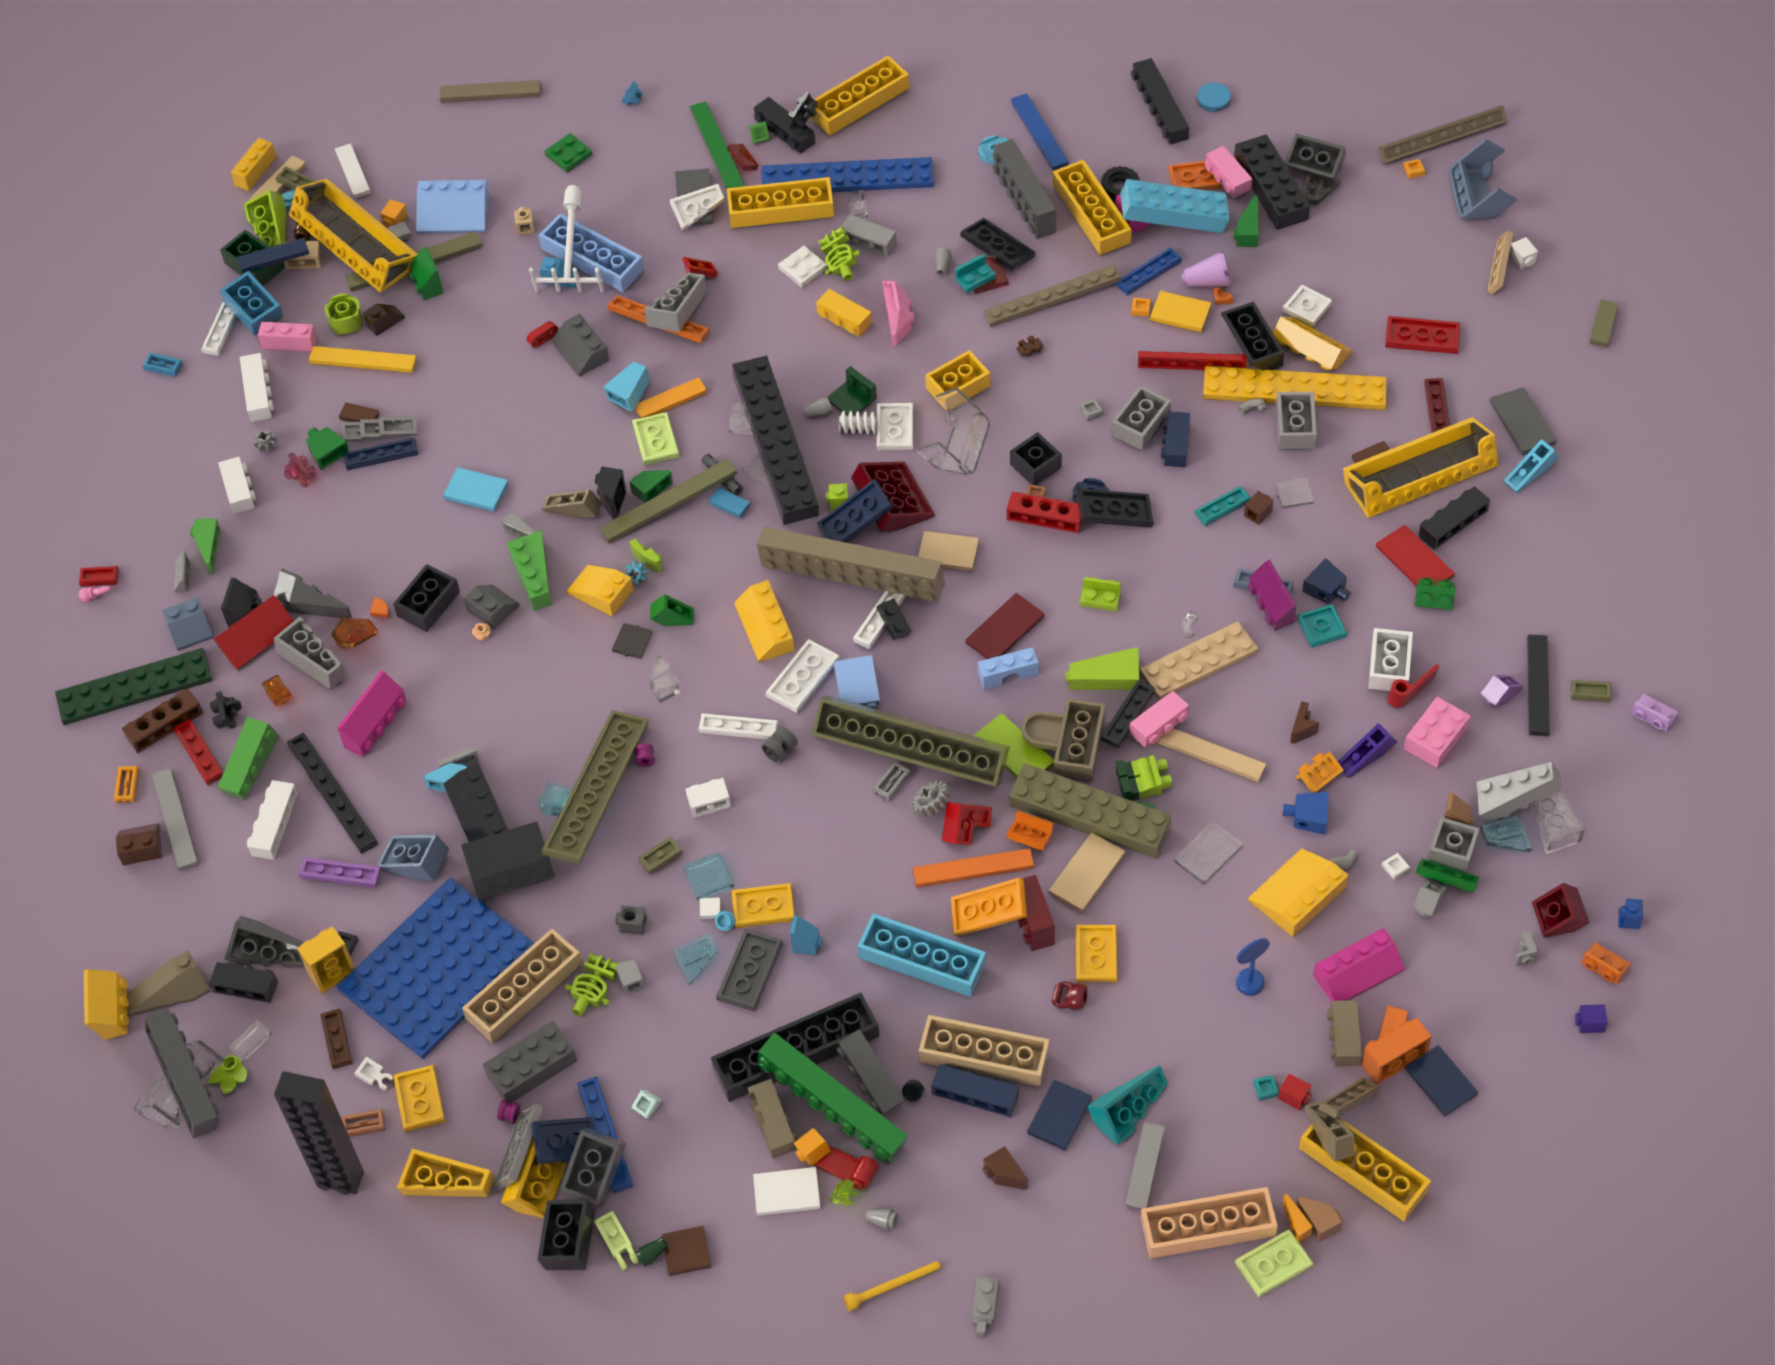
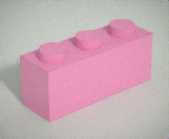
M1224 146L1206 154V169L1214 175L1217 182L1222 184L1228 194L1236 198L1251 191L1252 178Z
M261 322L258 332L262 349L311 351L317 341L313 324Z
M1172 691L1130 723L1129 734L1144 748L1150 744L1153 745L1162 735L1168 734L1174 726L1187 719L1189 705Z

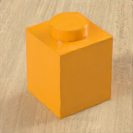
M392 199L389 200L380 212L382 223L386 227L404 222L408 217L405 204Z
M814 1128L794 1142L797 1152H795L796 1156L802 1163L806 1161L810 1167L831 1152L826 1141Z

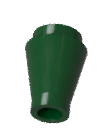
M660 1237L639 1247L636 1256L645 1267L652 1265L663 1251L668 1248V1244Z

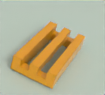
M138 766L118 767L114 794L115 803H119V801L135 803L139 775ZM126 771L123 796H120L123 774ZM131 771H133V773H132V780H131V787H130V794L128 795L129 785H130V778H131Z

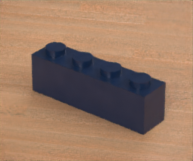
M939 1064L931 1085L932 1095L1007 1117H1012L1019 1097V1087L1011 1082H1000L990 1076L976 1075L970 1070L962 1071L956 1069L952 1065Z

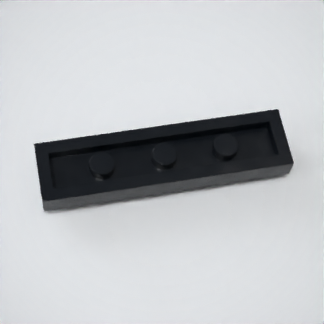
M1138 680L1101 736V741L1119 749L1130 732V723L1140 716L1155 693V688Z

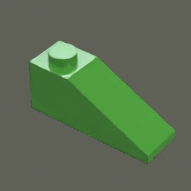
M217 518L195 519L194 526H191L190 530L191 537L195 539L209 574H214L220 526Z

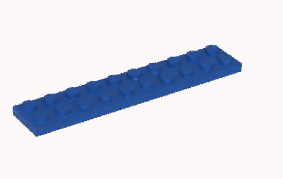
M932 157L762 165V185L830 177L831 192L934 187Z

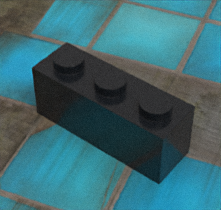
M217 962L209 984L214 993L271 1003L278 980L275 973L269 969L258 970L248 965L242 967L231 962Z

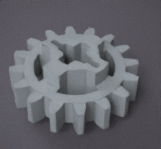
M938 780L934 784L930 782L928 786L924 785L920 789L921 791H917L918 795L913 797L914 801L910 803L912 805L911 809L918 817L923 816V818L928 814L932 816L933 812L938 813L941 807H945L944 803L949 801L948 797L951 796L950 788L943 781L939 782Z

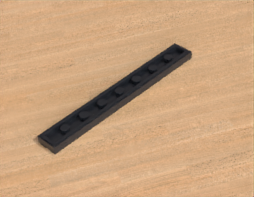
M304 732L287 741L288 746L359 852L362 854L378 845L377 840Z

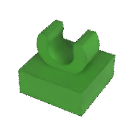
M765 121L749 125L753 143L769 139Z

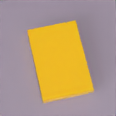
M1160 291L1151 313L1150 321L1202 333L1211 308V302Z
M791 883L732 890L735 928L793 921L795 914Z
M1076 925V982H1117L1116 925Z
M434 1065L393 1075L404 1132L445 1122Z

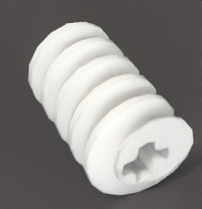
M842 411L841 416H839V434L842 429L845 434H848L850 429L852 434H855L857 429L859 434H862L865 429L866 434L869 435L872 429L875 435L876 417L874 412H871L868 417L866 411H864L863 416H860L859 411L856 412L855 416H853L852 411L849 412L848 416H846L845 411Z

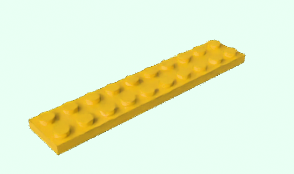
M1205 366L1203 399L1248 401L1261 398L1265 401L1264 403H1276L1277 392H1314L1315 406L1385 410L1387 377Z

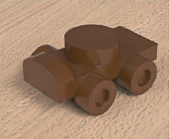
M1033 335L1027 338V343L1022 339L1018 342L1019 346L1016 347V350L1021 357L1024 355L1029 357L1035 351L1038 353L1043 348L1040 339H1035Z

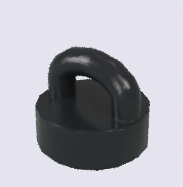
M909 1080L904 1084L902 1094L909 1101H917L923 1095L925 1088L918 1080Z

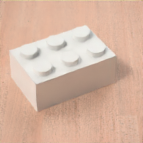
M1374 628L1368 689L1390 691L1392 683L1397 679L1409 682L1413 632Z

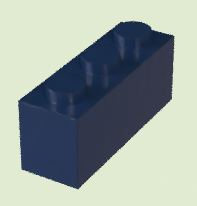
M1168 411V419L1164 418L1163 429L1167 430V433H1163L1162 444L1166 445L1165 448L1162 447L1161 458L1164 459V466L1186 467L1190 413Z

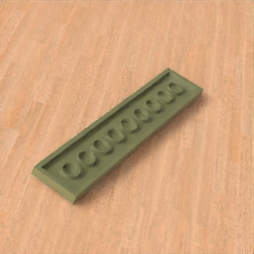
M614 710L611 711L542 849V855L577 864L581 863L635 753V747L639 745L648 727L649 720L647 718Z

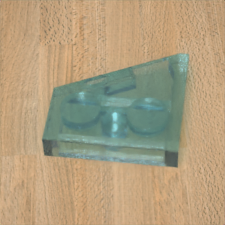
M1519 816L1480 826L1487 846L1523 852L1532 851L1531 843Z

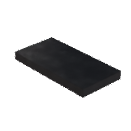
M985 218L965 228L960 234L962 238L1012 271L1035 257L1036 252Z
M1080 488L1076 492L1081 522L1152 527L1154 524L1149 494Z

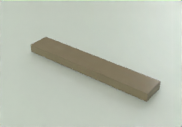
M540 80L440 86V101L453 102L540 96L541 83Z

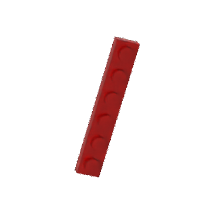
M1138 351V368L1205 370V366L1246 368L1247 363L1246 356L1240 354Z

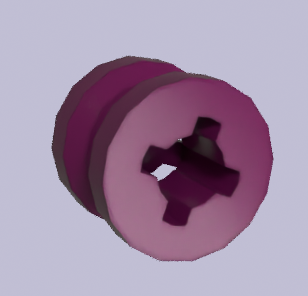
M644 743L635 747V755H637L635 761L638 766L648 767L654 764L655 758L652 755L654 748L651 744Z
M502 1100L498 1108L497 1119L500 1121L508 1120L509 1123L515 1124L518 1113H520V1104H509L508 1101Z

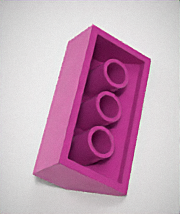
M381 670L337 727L344 748L364 757L367 751L369 752L372 749L374 742L378 737L382 736L386 726L394 720L396 713L406 703L404 690L384 671Z
M1382 928L1316 963L1313 976L1331 1001H1348L1399 974L1405 968L1395 942L1386 930Z

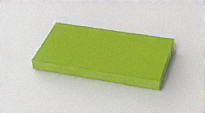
M1002 713L973 735L1010 746L1005 768L1016 778L1024 763L1045 771L1054 766V760L1041 748H1035L1027 744L1022 737V731Z

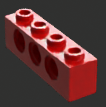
M1011 492L1006 509L1007 520L1079 533L1082 522L1080 520L1078 503L1028 495L1022 492Z

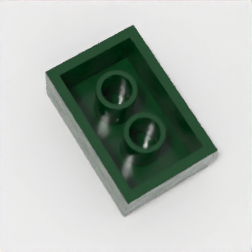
M245 229L220 249L224 263L240 275H243L244 273L241 272L237 257L270 248V246ZM283 262L249 272L263 286L282 271L285 266Z

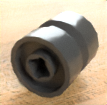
M780 726L772 734V737H769L761 745V748L769 759L780 763L787 755V752H790L798 744V741L790 730Z

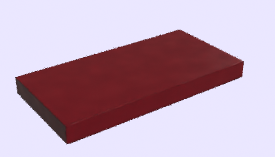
M1015 593L966 639V644L986 659L1004 655L1045 617V613L1018 593Z

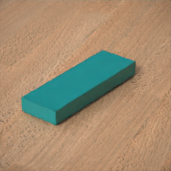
M1239 486L1196 509L1195 515L1204 526H1207L1241 508L1251 497Z

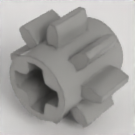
M260 431L257 435H254L256 440L253 442L254 446L259 448L260 452H270L273 448H276L274 443L277 441L276 437L270 431Z

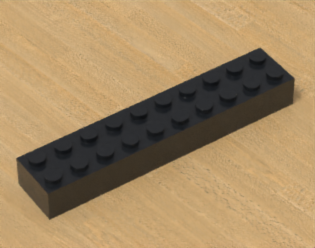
M767 355L732 364L733 378L783 525L819 516V504Z
M283 1071L274 1096L316 1186L322 1190H337L345 1195L349 1193L357 1194L364 1170L325 1080Z

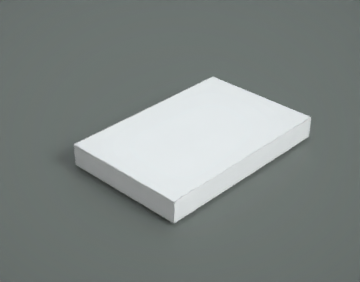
M913 403L877 404V451L913 450Z
M816 1167L753 1174L757 1216L820 1209Z

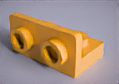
M1330 751L1325 754L1320 752L1312 758L1313 763L1310 765L1306 763L1298 769L1300 773L1295 778L1297 780L1301 778L1311 793L1317 792L1343 771V768Z

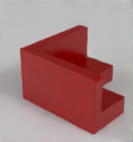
M947 802L942 841L960 845H971L974 826L990 827L992 807L979 804Z

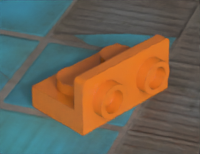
M1596 942L1588 952H1585L1581 962L1588 970L1595 971L1603 976L1605 980L1616 985L1631 965L1628 961Z

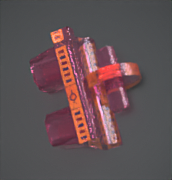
M294 452L288 455L290 461L285 466L284 476L287 479H297L303 487L309 486V480L316 478L317 470L314 466L306 468L308 461L304 455L297 457Z

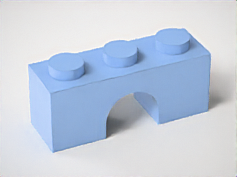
M1033 647L978 662V675L984 690L1002 685L1003 678L1010 674H1018L1020 680L1039 675V662Z

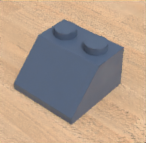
M198 597L162 610L178 651L214 638Z

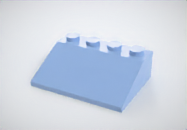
M487 180L418 181L416 232H485L489 202Z

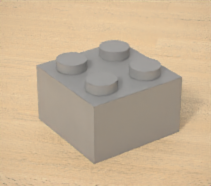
M1440 817L1430 847L1428 860L1467 873L1480 828Z

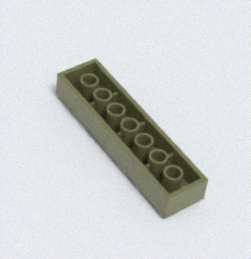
M1026 763L1023 764L1009 795L1011 807L1089 835L1092 832L1106 841L1156 859L1171 827L1170 814Z

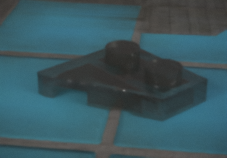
M1308 172L1302 193L1309 204L1318 205L1340 186L1341 179H1331Z

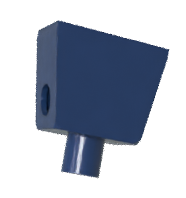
M1326 558L1303 582L1302 592L1327 604L1331 603L1336 597L1345 602L1351 594L1350 591L1345 589L1347 577Z

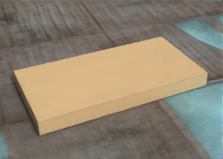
M1091 832L1051 886L1049 894L1083 913L1124 857L1125 851Z

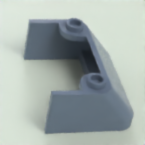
M1486 138L1456 161L1449 170L1458 214L1466 220L1497 217L1518 201L1516 197L1499 188H1496L1488 195L1485 179L1493 173L1494 166L1492 161L1505 152V149Z

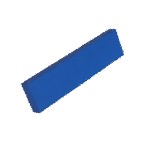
M1169 248L1122 277L1121 281L1116 283V286L1128 296L1181 263L1182 258L1172 248Z

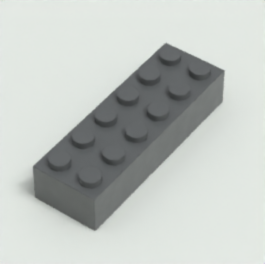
M1011 139L994 145V153H992L994 174H998L1001 185L1007 189L1008 197L1013 199L1016 210L1021 212L1022 220L1027 222L1030 233L1034 234L1036 239L1056 233V208L1014 140Z
M165 1008L145 1016V1032L190 1134L194 1139L216 1129L217 1121H219L217 1116L219 1111L215 1103L211 1104L209 1098L211 1093L208 1086H203L201 1079L203 1076L199 1067L195 1068L194 1055L191 1049L186 1048V1037L182 1030H178V1020L175 1013H171L169 1008Z

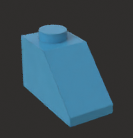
M544 257L540 267L541 278H553L551 268H555L557 278H564L565 262L558 258ZM571 267V278H575L573 267ZM542 283V284L555 285V283ZM559 283L563 287L576 288L577 286L576 283Z
M793 916L790 930L792 952L817 955V950L822 947L823 937L819 935V928L798 916Z

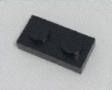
M895 599L879 604L876 607L893 641L912 632Z

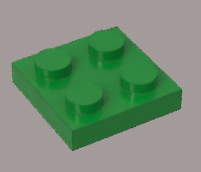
M571 133L544 150L545 155L566 173L593 155L592 150Z

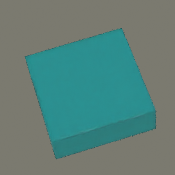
M1274 1075L1253 1079L1259 1101L1278 1097L1279 1090Z

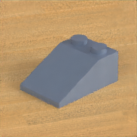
M437 834L395 835L391 837L376 867H380L382 871L418 881L434 880L449 848Z

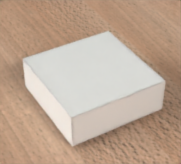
M1398 853L1382 862L1381 865L1393 880L1410 871V866Z
M720 898L700 899V919H715L716 915L720 912Z

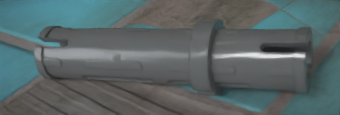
M709 453L708 455L705 454L701 460L708 468L719 463ZM734 476L721 483L729 488L734 495H739L743 491V486L735 480Z

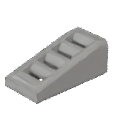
M511 512L502 519L504 530L519 538L536 532L514 512Z

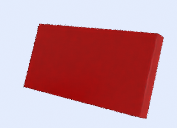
M1388 316L1385 347L1458 354L1460 322Z
M1403 525L1376 543V547L1416 587L1417 579H1422L1423 577L1432 578L1433 581H1441L1442 579L1450 580L1455 575L1406 525Z
M272 595L213 640L233 667L238 669L274 642L273 638L294 622V620L277 597Z

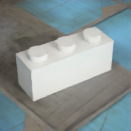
M240 457L218 462L233 514L254 509L253 501L256 500L254 491L249 489V487H252L250 477L245 475L248 473L246 463H242Z

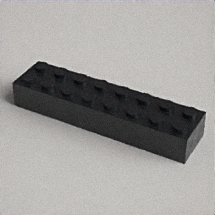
M862 992L710 1057L712 1068L730 1102L749 1094L748 1087L769 1079H772L773 1083L777 1081L774 1074L763 1071L759 1067L760 1063H758L759 1050L774 1032L813 1063L818 1064L838 1055L836 1051L838 1049V1042L859 1029L867 1042L880 1037L879 1025Z

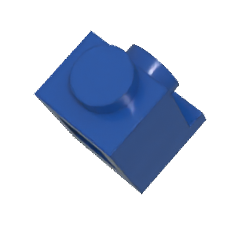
M1626 898L1624 906L1618 909V928L1639 929L1643 919V900Z

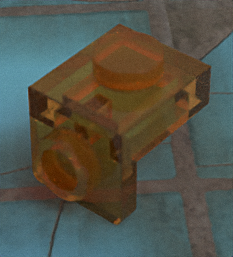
M275 675L262 682L268 698L275 706L283 705L293 698L279 675Z

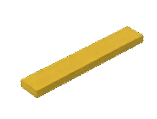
M319 346L312 347L309 357L310 364L413 373L417 360L416 355Z

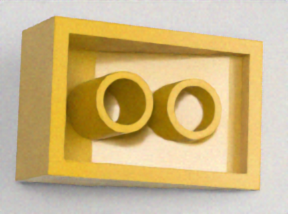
M587 565L566 592L613 617L634 589L630 576L616 569Z

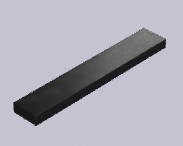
M1528 634L1529 735L1549 736L1547 635Z

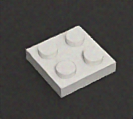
M802 246L778 264V269L801 288L828 269L827 264L805 246Z
M1301 285L1283 306L1282 312L1313 327L1332 305V299Z

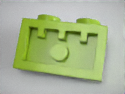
M1084 577L1080 606L1117 611L1121 594V582Z

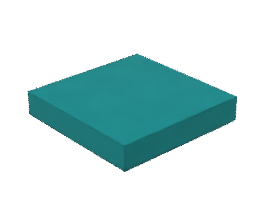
M1333 604L1297 614V620L1311 648L1347 637V632Z

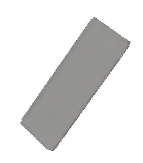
M185 550L181 551L175 562L174 592L188 591L189 559Z

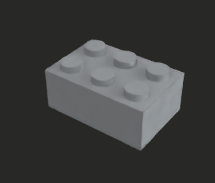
M1140 385L1112 420L1111 435L1143 450L1164 423V418H1168V411H1171V400Z
M1277 392L1278 449H1315L1317 431L1314 392Z

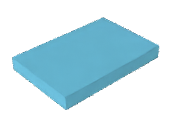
M457 467L443 497L447 500L495 512L508 486V480Z

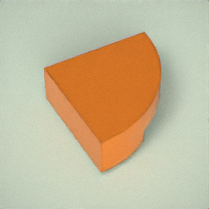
M1213 287L1215 305L1233 303V297L1230 293L1228 294L1223 291L1222 288Z
M374 597L370 615L389 618L387 604L382 599Z

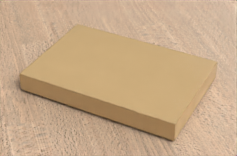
M924 531L918 557L941 561L943 568L973 572L979 538Z

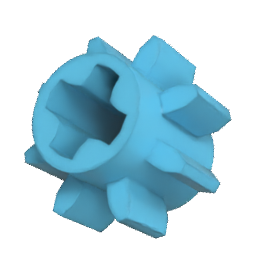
M634 560L632 566L626 565L628 571L625 574L630 576L636 584H639L640 579L645 580L647 578L644 573L648 569L643 567L644 562L637 564L636 560Z

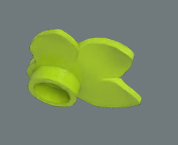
M229 1055L223 1059L222 1065L213 1069L208 1083H220L222 1092L228 1094L236 1088L237 1082L244 1083L246 1081L247 1070L242 1066V1061L238 1056Z

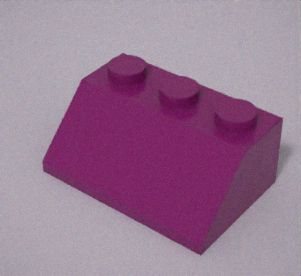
M1269 559L1249 576L1247 587L1251 595L1256 596L1258 608L1265 612L1267 624L1269 626L1272 625L1276 631L1295 622L1296 604Z

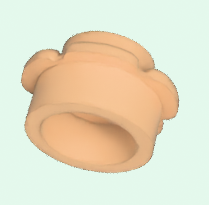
M478 623L472 629V634L478 640H486L491 632L489 630L490 626L486 623Z

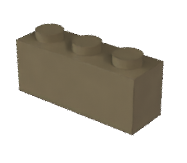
M1357 1000L1332 1001L1331 1009H1327V1019L1332 1023V1027H1329V1040H1333V1046H1330L1331 1058L1335 1059V1066H1360L1362 1051Z

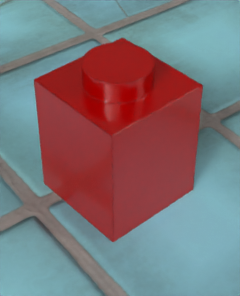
M1288 1074L1279 1089L1278 1099L1301 1110L1303 1105H1308L1313 1094L1310 1093L1311 1085Z

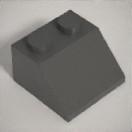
M492 584L476 586L464 597L467 611L494 630L520 606L517 601Z

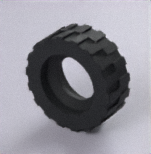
M1126 166L1112 167L1103 174L1101 186L1112 202H1115L1116 196L1122 191V189L1112 187L1113 182L1126 181L1127 179L1139 181V176L1133 169Z

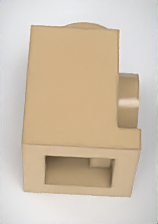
M520 207L514 211L517 234L535 233L531 208ZM530 224V226L520 227V225Z

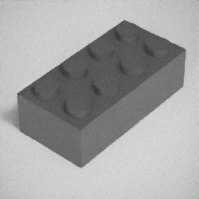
M552 1020L482 1065L486 1076L502 1099L510 1104L577 1062L574 1049Z

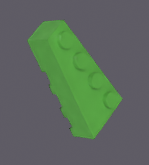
M542 530L507 542L509 555L533 610L536 611L551 605Z
M247 717L218 785V788L223 793L245 800L247 794L251 791L254 781L280 736L269 723Z

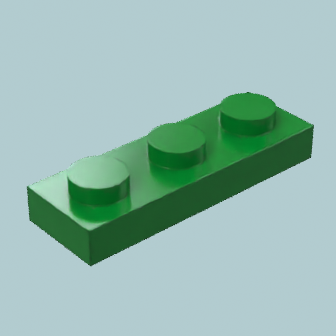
M1421 858L1416 870V874L1424 878L1438 880L1444 885H1453L1467 892H1474L1479 881L1478 876Z

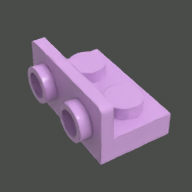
M1643 694L1639 701L1635 702L1631 714L1637 719L1644 720L1653 725L1656 729L1667 732L1677 717L1678 711Z

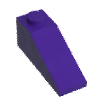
M1378 723L1337 762L1343 768V772L1347 777L1350 778L1382 757L1398 741Z

